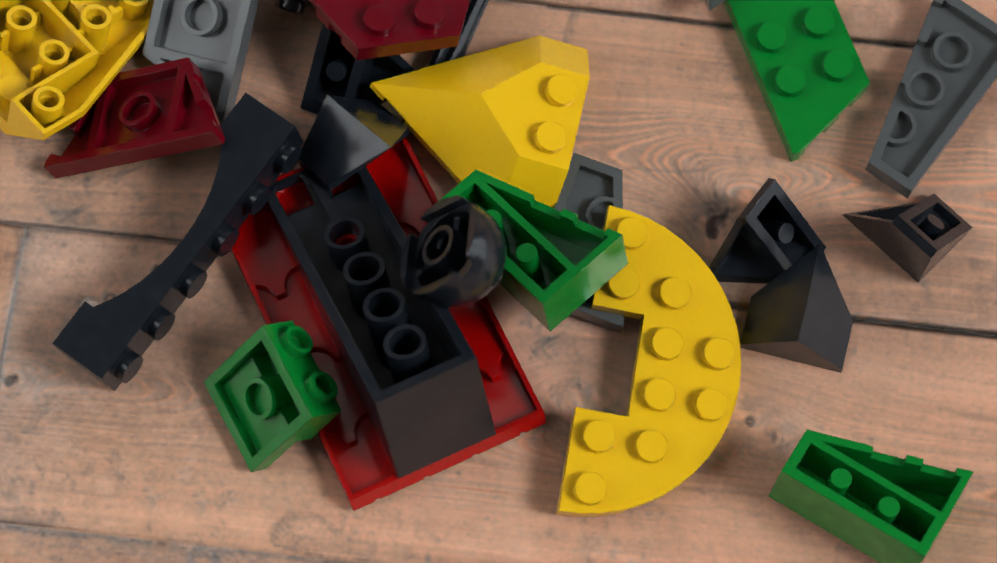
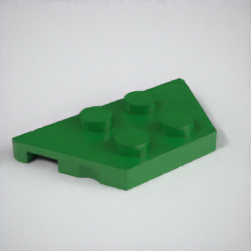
M834 0L723 1L788 157L791 162L796 161L822 132L825 133L838 120L839 115L847 107L852 106L867 91L870 84Z

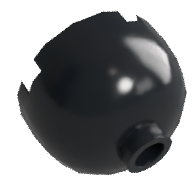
M456 195L444 198L430 207L420 218L428 224L422 229L419 237L417 238L410 233L404 244L400 260V279L404 286L411 289L412 293L417 297L446 309L471 306L488 295L501 281L507 256L505 236L496 220L486 210L463 197Z

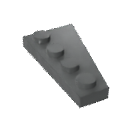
M962 0L932 1L865 169L867 172L907 199L996 81L997 23Z

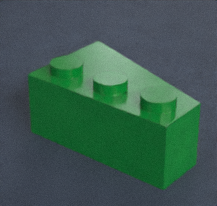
M474 170L440 199L456 195L463 197L482 207L496 220L505 236L507 248L506 262L499 283L550 332L628 264L622 234L609 228L603 231L579 220L578 215L564 208L562 211H558L535 200L534 195L481 171Z
M806 429L782 468L768 496L879 563H921L971 478L973 471L956 468L953 472L923 464L924 459L906 455L905 459L875 452L873 451V446Z

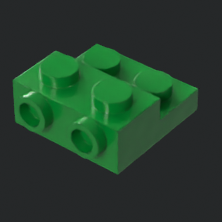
M293 320L262 325L204 381L209 394L251 472L267 469L294 443L311 439L342 411L335 399L338 393L336 382L329 374L319 370L310 353L313 348L311 336L306 330L296 326Z

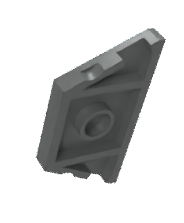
M154 0L142 54L154 65L189 57L200 69L218 120L223 122L235 107L259 0Z

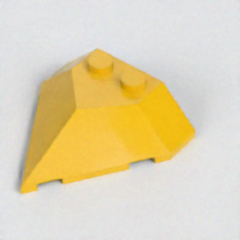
M539 35L371 83L369 87L382 101L386 99L405 119L404 124L409 127L412 134L458 184L474 170H478L534 195L536 201L554 208L569 170L589 83L588 49Z

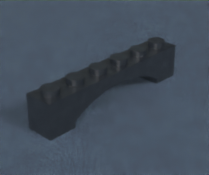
M246 92L221 124L225 141L221 145L217 173L204 207L183 240L154 271L127 291L94 307L84 301L52 343L67 358L113 391H116L122 382H129L137 374L143 363L142 355L154 340L162 339L169 332L175 321L174 313L186 297L190 299L201 290L207 279L206 271L218 255L222 257L233 248L239 236L238 229L250 214L255 215L264 207L271 193L269 188L281 173H288L301 156V146L304 142L295 125Z

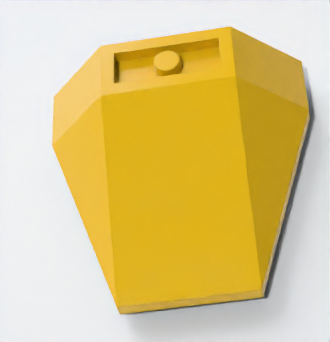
M0 0V129L6 135L45 140L83 117L145 41L154 0Z

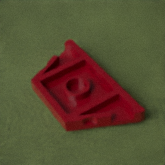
M309 0L316 8L315 16L328 30L334 31L339 35L341 44L356 60L457 47L470 4V0Z
M187 57L118 73L87 113L70 124L68 129L75 136L61 156L49 155L45 161L44 168L57 179L224 144L225 136L200 69Z

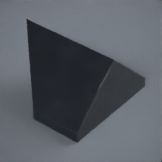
M322 23L300 108L318 115L327 95L377 101L382 104L387 100L382 101L369 87L370 84L415 71V69L400 55L356 60L341 44L339 35L334 31L328 30Z
M327 95L302 147V153L298 162L302 168L324 187L332 191L410 135L409 127L377 101Z
M768 178L737 218L709 268L718 282L768 284L819 244H821L823 251L826 249V246L775 179Z
M932 194L921 202L842 214L918 283L972 229L971 225L936 194Z
M821 244L751 296L741 336L740 348L842 372L853 320Z

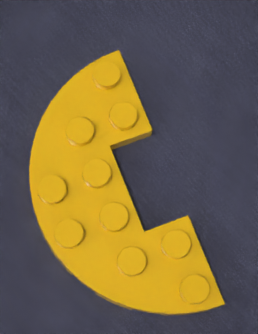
M611 205L606 210L603 231L609 228L623 235L628 264L592 295L590 309L641 320L626 416L575 407L572 414L556 511L557 515L599 517L619 514L651 501H656L673 491L708 459L720 442L729 425L740 387L741 348L737 325L727 297L710 268L691 247L667 228L647 217Z

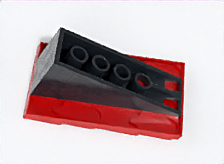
M407 137L332 191H329L302 167L281 175L269 188L271 193L264 207L257 214H250L238 229L239 236L231 252L265 324L293 320L296 326L306 330L313 341V348L310 353L319 370L329 374L337 384L338 393L335 399L342 411L323 427L317 435L353 511L375 502L378 498L382 499L415 484L426 476L430 477L471 458L474 454L478 455L520 436V433H526L546 424L544 411L486 296L471 306L446 309L417 297L412 293L411 289L404 286L400 279V260L404 244L410 233L417 238L419 237L422 229L428 224L420 218L430 207L438 202Z

